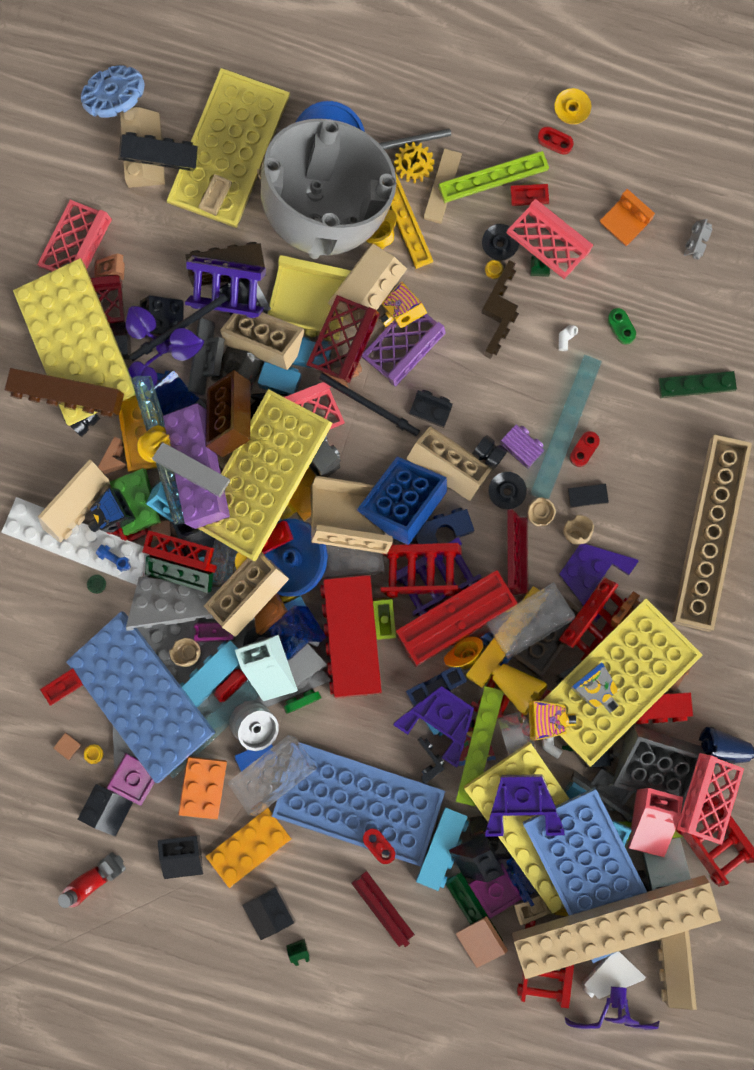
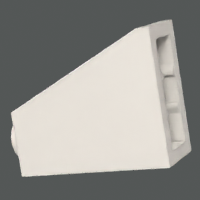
M618 951L603 958L582 981L586 986L583 990L591 998L595 995L598 999L610 995L611 986L627 988L643 981L646 977Z

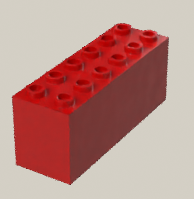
M498 570L396 630V636L414 666L417 667L507 613L518 603Z
M366 575L325 579L324 585H320L321 597L325 598L326 604H322L324 618L327 617V623L324 624L325 636L329 637V643H326L327 656H331V662L328 663V674L333 676V682H329L330 694L334 695L335 699L382 694L371 577Z

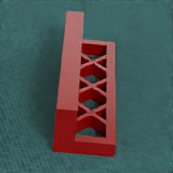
M148 530L142 553L213 573L216 572L217 565L210 564L214 548ZM153 536H157L160 544L150 547ZM173 541L175 549L168 552L166 544ZM188 545L191 553L184 556L181 549ZM207 550L204 562L200 561L197 553Z

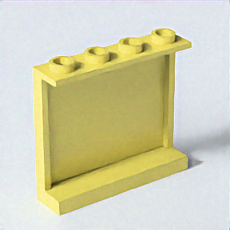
M280 255L278 261L279 268L270 301L271 310L268 311V315L303 328L306 336H319L331 309L328 302L351 270ZM338 319L331 321L329 325L331 331L341 328ZM341 332L333 335L335 340H339ZM330 336L324 338L327 341H332Z

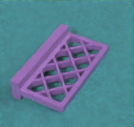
M428 314L411 322L418 323L419 331L408 332V325H406L405 332L395 333L394 328L397 324L393 321L362 354V358L386 377L394 387L401 382L446 333L444 326L440 322L437 323ZM421 322H429L433 325L429 330L421 331ZM419 335V341L416 344H408V336ZM392 337L393 346H382L384 338ZM395 337H406V345H395ZM395 349H406V355L396 358ZM382 350H393V358L382 359ZM372 351H380V359L372 360L368 355ZM393 362V369L389 373L383 370V363Z

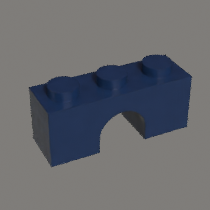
M457 508L451 511L452 514L444 516L443 513L434 516V520L425 522L416 534V543H438L436 532L442 527L451 529L455 539L474 533L475 530L468 509L462 510V508Z
M451 667L407 690L406 694L414 707L438 687L442 686L451 691L466 683L467 680L460 667Z

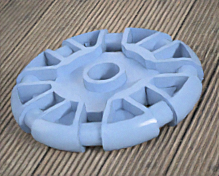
M124 65L108 67V70L97 72L82 89L81 102L83 103V108L90 115H98L100 118L114 117L122 111L125 113L135 106L138 102V97L140 98L143 95L145 87L143 76L135 68H126Z

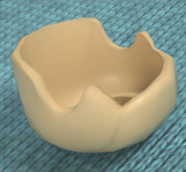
M540 497L533 499L528 504L526 513L529 521L538 527L550 524L555 517L556 510L554 504L549 499Z
M576 515L573 520H568L563 530L565 538L574 545L587 543L594 531L593 521L587 516Z
M185 637L175 641L172 649L169 650L170 659L178 666L190 667L198 661L201 648L192 638Z

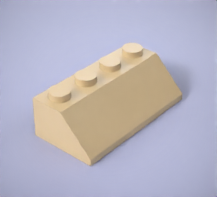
M133 107L125 113L123 111L120 112L121 134L133 132L138 137L152 135L157 140H162L160 114L158 112L140 107ZM124 161L125 181L128 188L165 184L164 167Z
M371 243L331 297L328 304L332 307L336 295L377 310L407 268L394 256ZM341 301L337 307L339 314L348 310L347 304ZM361 309L353 312L356 321L363 318L365 311ZM350 313L343 316L349 323L353 322Z
M263 312L256 318H248L246 315L233 313L220 332L222 338L225 339V345L288 370L298 356L304 329Z
M431 426L418 439L407 457V460L447 477V487L469 501L477 493L492 470L485 465L484 461L478 460L472 453Z
M90 459L38 516L42 529L60 543L70 537L73 532L72 529L84 521L90 507L111 487L109 479Z
M261 552L256 562L247 558L209 599L204 607L222 628L236 637L289 578Z
M689 930L656 940L659 941L660 949H657V957L662 965V969H659L660 981H663L664 989H661L662 1001L669 1008L697 1010Z

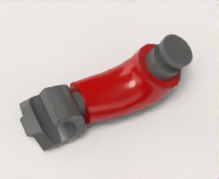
M111 852L97 863L98 867H94L77 877L58 897L59 905L62 908L76 907L108 880H114L126 870L122 858Z

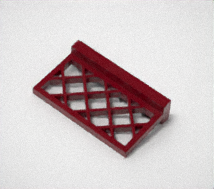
M120 275L90 278L95 291L101 295L99 301L101 302L105 298L111 303L104 312L108 323L125 322L123 284ZM111 290H118V297L114 301L106 297ZM115 306L120 310V317L112 318L108 313Z
M336 295L306 365L350 384L380 313L376 309L368 308ZM341 301L347 304L348 310L339 314L337 307ZM359 309L364 310L363 318L356 321L353 312ZM350 313L353 322L343 326L340 317ZM338 319L341 328L331 331L329 327L331 321ZM355 325L357 330L355 336L348 338L345 329ZM343 331L346 340L335 343L333 335ZM330 336L333 345L323 349V339ZM347 343L349 347L348 352L340 356L337 347ZM335 348L338 357L328 361L325 352ZM323 354L325 363L321 365L313 364L315 357ZM340 361L341 368L339 373L333 372L330 364Z
M507 510L508 588L512 595L529 594L528 518L519 517L514 510Z
M365 871L351 884L399 947L402 945L407 947L410 944L409 939L415 935L368 871Z

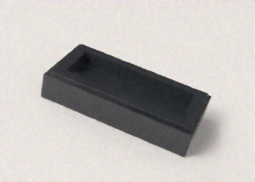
M606 484L568 488L570 508L609 503Z

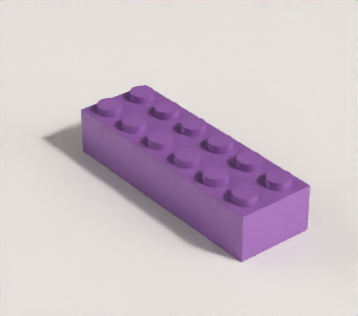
M194 404L164 415L166 434L170 435L171 447L221 474L217 454L206 447L207 409L199 404ZM175 473L186 525L197 529L230 517L225 490L221 497H218Z

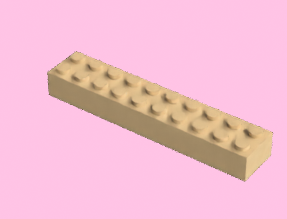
M713 435L710 438L672 624L707 632L714 630L752 447L750 442L719 435Z
M703 875L512 933L525 979L718 922L721 919L710 883L706 876Z

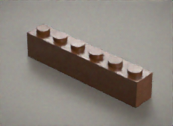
M14 368L9 370L4 389L11 394L10 397L15 399L26 397L29 401L40 403V400L46 401L47 405L54 407L61 404L69 410L80 408L85 413L94 414V411L100 412L101 416L112 418V415L119 416L124 398V393L119 389Z

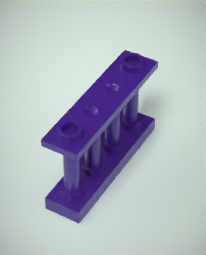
M191 256L187 260L186 269L194 272L193 295H190L185 301V305L191 306L194 309H201L218 298L220 293V276L227 275L231 278L230 301L224 302L214 310L242 314L248 318L259 317L263 312L264 307L256 306L257 282L261 281L266 275V267L199 256ZM202 272H209L213 275L212 298L201 297ZM239 278H246L250 281L248 304L238 303Z
M459 537L449 542L458 543L460 546H462V542L460 541ZM437 555L435 565L446 582V566L443 563L444 555ZM456 555L454 559L467 580L459 585L462 590L478 582L481 579V575L478 574L473 577L462 556ZM424 556L416 561V574L420 575L425 586H427V558ZM408 566L397 571L396 583L399 581L404 587L408 586ZM439 593L431 594L433 600L423 605L417 594H408L416 607V610L412 611V615H418L419 617L428 612V608L450 597L444 596V594L440 596Z

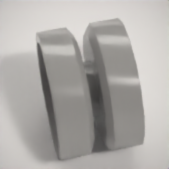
M246 701L238 705L229 719L232 734L247 750L259 751L269 747L275 741L279 732V724L276 717L264 704L258 701Z

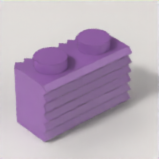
M516 424L505 435L500 444L528 469L544 452L542 448L544 445L537 438L533 440L528 435L529 431L521 425L519 427Z

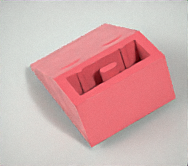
M651 788L637 789L628 849L665 857L681 817L683 797Z

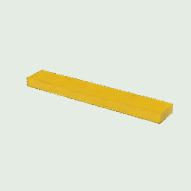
M395 171L396 191L390 209L396 213L397 226L415 269L433 263V259Z
M533 586L529 594L521 601L466 674V677L480 687H483L491 677L495 667L498 664L500 665L548 601L549 596Z

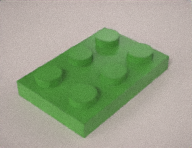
M142 468L110 481L111 488L121 491L136 518L133 522L122 527L124 535L128 536L161 523L158 512L146 504L152 490L146 469Z

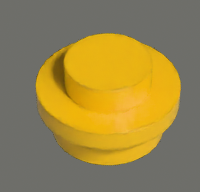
M491 260L485 266V273L491 279L499 278L504 270L502 263L497 260Z
M95 744L87 746L84 750V759L90 764L99 763L104 754L102 748Z

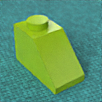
M392 598L373 599L377 640L396 638Z

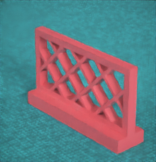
M537 199L530 204L529 208L506 232L563 279L585 259L593 247L591 242ZM527 215L531 216L535 223H526ZM515 228H523L524 235H518L513 230ZM527 228H536L537 235H528ZM540 228H546L550 235H541ZM529 239H538L539 247H533L529 243ZM542 239H551L552 246L543 247ZM555 239L561 240L564 246H555ZM544 251H553V258L544 256ZM556 251H565L566 258H557ZM569 251L576 252L579 257L570 258ZM558 263H567V271L564 272L559 268Z
M70 200L37 265L53 272L57 270L55 267L59 269L61 268L60 265L67 262L71 263L73 262L72 260L76 261L81 258L87 269L112 220L111 217L103 210L98 211ZM73 206L79 208L80 214L71 217L70 212ZM95 214L94 221L87 223L85 216ZM82 218L84 225L75 228L73 221ZM70 223L72 230L63 233V226ZM86 229V237L79 240L77 232ZM74 234L76 241L67 245L65 237ZM62 239L64 246L55 250V242ZM78 245V253L71 256L69 249ZM66 250L68 258L59 261L57 254ZM54 255L56 263L46 265L47 258Z
M324 382L284 397L302 407L304 403L314 405L313 413H315L317 407L325 410V419H327L329 413L334 414L338 422L332 424L329 430L345 423L330 391L331 386ZM327 396L329 400L328 407L319 404L320 397Z
M699 753L677 830L722 845L744 768L717 759V757ZM718 763L721 772L715 775L713 770L715 764ZM732 769L737 770L735 778L730 781L728 772ZM723 776L726 784L719 787L717 779ZM713 782L715 791L709 794L708 787ZM728 788L730 792L729 798L724 799L722 791ZM718 795L721 803L714 806L711 798ZM707 801L710 810L703 813L702 807ZM723 807L724 815L719 819L716 811ZM712 814L715 822L708 826L705 818ZM702 821L704 829L696 832L698 822ZM717 826L719 832L717 838H713L710 830Z

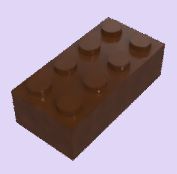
M235 370L207 388L206 447L222 458L250 440L251 382Z

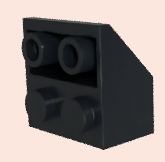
M184 517L171 522L170 530L173 537L214 548L213 552L221 549L220 542L198 528L195 529L186 525ZM188 545L181 549L184 556L191 553ZM207 550L197 553L198 557L205 556Z
M200 835L157 840L159 861L164 879L204 874Z

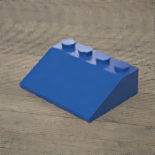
M397 456L357 510L386 534L409 545L447 493V477Z

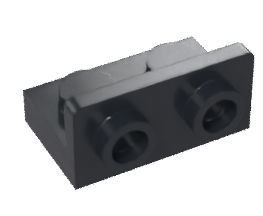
M417 390L409 415L444 428L453 403H450L448 398L432 396L433 393L430 391Z

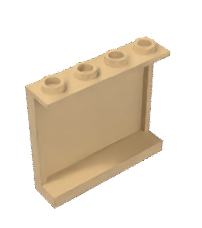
M315 476L310 487L312 543L387 554L393 543L392 536H388V534L357 510L375 485Z

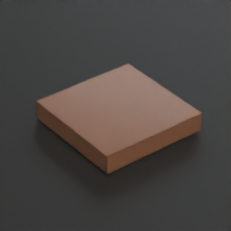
M487 916L456 933L476 968L508 952V949Z

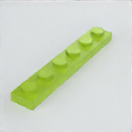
M541 151L439 183L438 188L443 202L446 203L548 171L549 166L544 152Z
M484 686L456 802L475 807V803L465 791L464 786L484 773L504 693L502 690Z

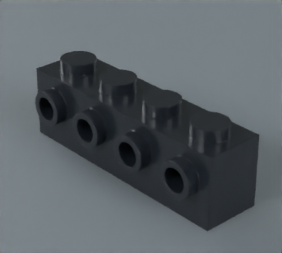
M126 132L120 137L118 160L193 171L196 168L198 146H194L193 142L189 141L176 143L174 139L170 138L157 140L152 135L138 137L136 133Z

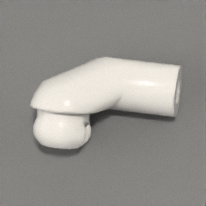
M569 325L559 333V351L568 350V340L578 333V328L575 325Z
M554 737L541 739L542 748L558 759L563 751L554 745Z

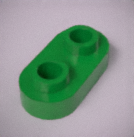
M613 309L608 315V323L621 344H631L636 338V330L623 309ZM615 315H620L621 319L617 320ZM624 331H628L630 336H625Z
M312 689L303 693L304 697L299 700L295 697L286 701V706L283 707L285 713L289 714L320 700L322 697L319 691L315 692Z

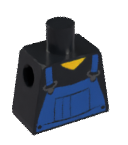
M109 487L90 507V512L94 519L88 523V527L93 532L100 529L101 531L112 533L136 520L119 489Z

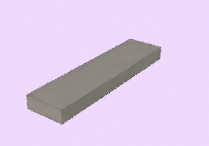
M163 442L152 458L156 463L218 497H221L230 483L229 478Z

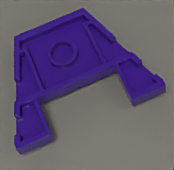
M580 544L559 573V576L577 597L581 605L584 606L611 565L629 576L639 561L591 545ZM597 614L593 621L597 622L601 616Z
M440 686L397 719L393 725L408 735L419 718L452 739L451 744L441 758L457 768L474 708Z
M543 774L501 776L485 837L504 836L503 816L545 815L546 836L565 835V829Z

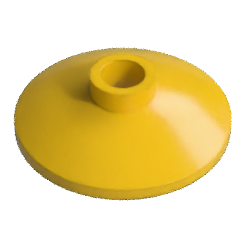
M575 88L562 91L557 96L554 104L557 117L567 124H579L585 121L590 115L592 107L588 95L582 90ZM574 107L575 111H570L569 108Z

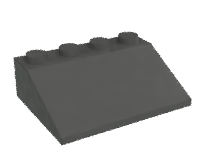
M632 725L623 742L612 784L613 786L636 793L637 789L651 788L683 797V806L699 753L705 754L700 745Z

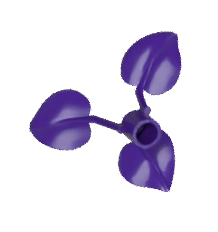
M131 306L126 318V329L129 335L136 339H143L146 335L153 339L158 337L150 333L156 328L154 316L142 307ZM179 328L171 334L169 339L156 347L158 354L148 360L145 365L140 361L132 363L128 371L138 394L136 395L139 396L152 390L157 383V373L152 367H148L150 363L165 353H171L173 358L179 361L188 360L200 351L204 340L188 329Z
M613 986L610 989V998H607L606 1005L597 1023L581 1024L570 1021L565 1017V1023L577 1029H599L603 1020L616 1024L624 1023L625 1026L654 1030L659 1028L660 1021L640 1025L639 1021L631 1019L628 999H626L627 988ZM610 1003H612V1008H618V1018L605 1017ZM625 1008L626 1014L622 1016V1009Z

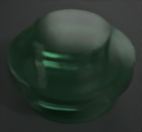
M93 575L87 581L88 590L94 594H100L106 589V580L101 575Z

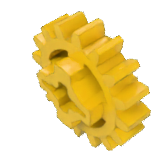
M412 142V146L406 143L405 149L399 148V153L395 154V159L397 160L394 161V166H397L395 168L396 173L401 172V179L406 177V182L413 179V183H416V179L423 182V176L429 178V172H433L432 165H434V159H431L433 153H428L429 147L423 149L422 143L415 146V142ZM417 158V162H415V164H413L411 168V163H413Z

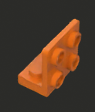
M626 189L622 193L620 200L600 220V224L621 243L628 246L652 221L655 213L630 190Z

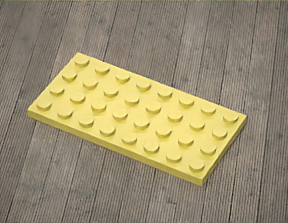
M221 68L191 140L194 146H198L196 168L193 171L179 169L167 203L237 228L258 177L257 169L261 168L266 150L274 137L290 97V92ZM214 174L232 181V185L216 216L198 207Z
M81 258L13 290L47 375L119 389L124 393L123 401L138 394ZM59 404L68 426L94 415L85 413L80 408L69 410L64 408V405Z
M268 389L250 421V440L233 451L221 475L230 479V483L225 489L230 517L199 527L198 529L256 562L333 423Z
M644 599L541 702L565 705L566 714L576 715V725L566 726V734L559 736L591 767L702 654L647 599ZM601 662L618 688V692L612 698L619 706L611 713L603 705L597 709L592 708L570 688Z
M528 742L464 786L465 791L487 822L490 819L502 775L543 774L555 806L570 799L531 742ZM536 815L503 816L504 836H498L554 914L563 908L564 905L523 825V821Z

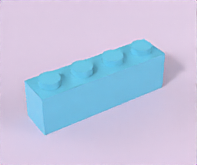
M231 640L229 642L224 641L217 648L218 652L214 656L210 655L203 661L205 665L200 670L196 668L189 675L190 680L180 684L196 707L202 704L215 691L216 687L223 683L231 672L240 666L235 653L238 647Z
M444 808L417 876V883L439 891L440 887L444 888L447 877L444 875L447 868L451 870L454 863L449 850L461 845L462 840L459 837L462 831L466 832L469 824V821H467L468 816L449 808Z

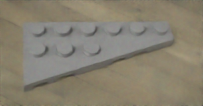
M139 577L126 630H134L137 627L150 628L152 625L157 624L170 625L196 621L195 619L206 617V619L213 618L204 605L221 587L212 586V591L206 593L161 579Z

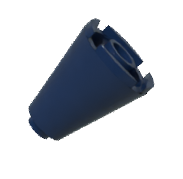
M705 727L699 736L698 741H702L701 747L707 755L717 757V759L731 764L747 763L754 758V747L751 743L713 727Z

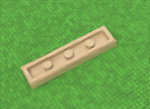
M444 149L424 214L425 220L442 224L448 202H443L438 184L455 179L462 153Z

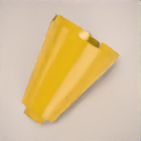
M498 664L492 672L494 682L524 716L529 713L528 702L539 701L548 687V684L506 664L502 666Z

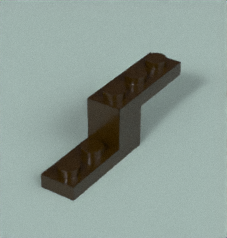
M510 260L482 309V314L500 323L484 354L489 359L492 358L493 354L497 356L502 346L499 344L501 339H506L510 332L508 326L511 322L515 323L519 315L517 312L518 305L502 298L508 288L505 286L508 279L512 281L516 274V270H514L516 263Z

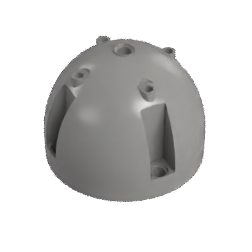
M330 119L303 120L285 127L270 142L261 169V201L269 223L284 241L294 248L308 253L313 259H317L320 255H337L350 251L368 240L384 221L396 191L395 170L388 154L381 145L364 131L347 123Z

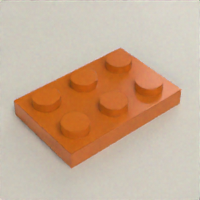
M193 756L187 758L178 811L180 816L218 819L227 765L226 760Z

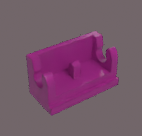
M218 622L194 624V641L196 642L235 641V636L222 628Z

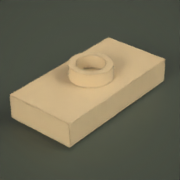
M214 174L198 206L199 209L216 216L232 185V181Z

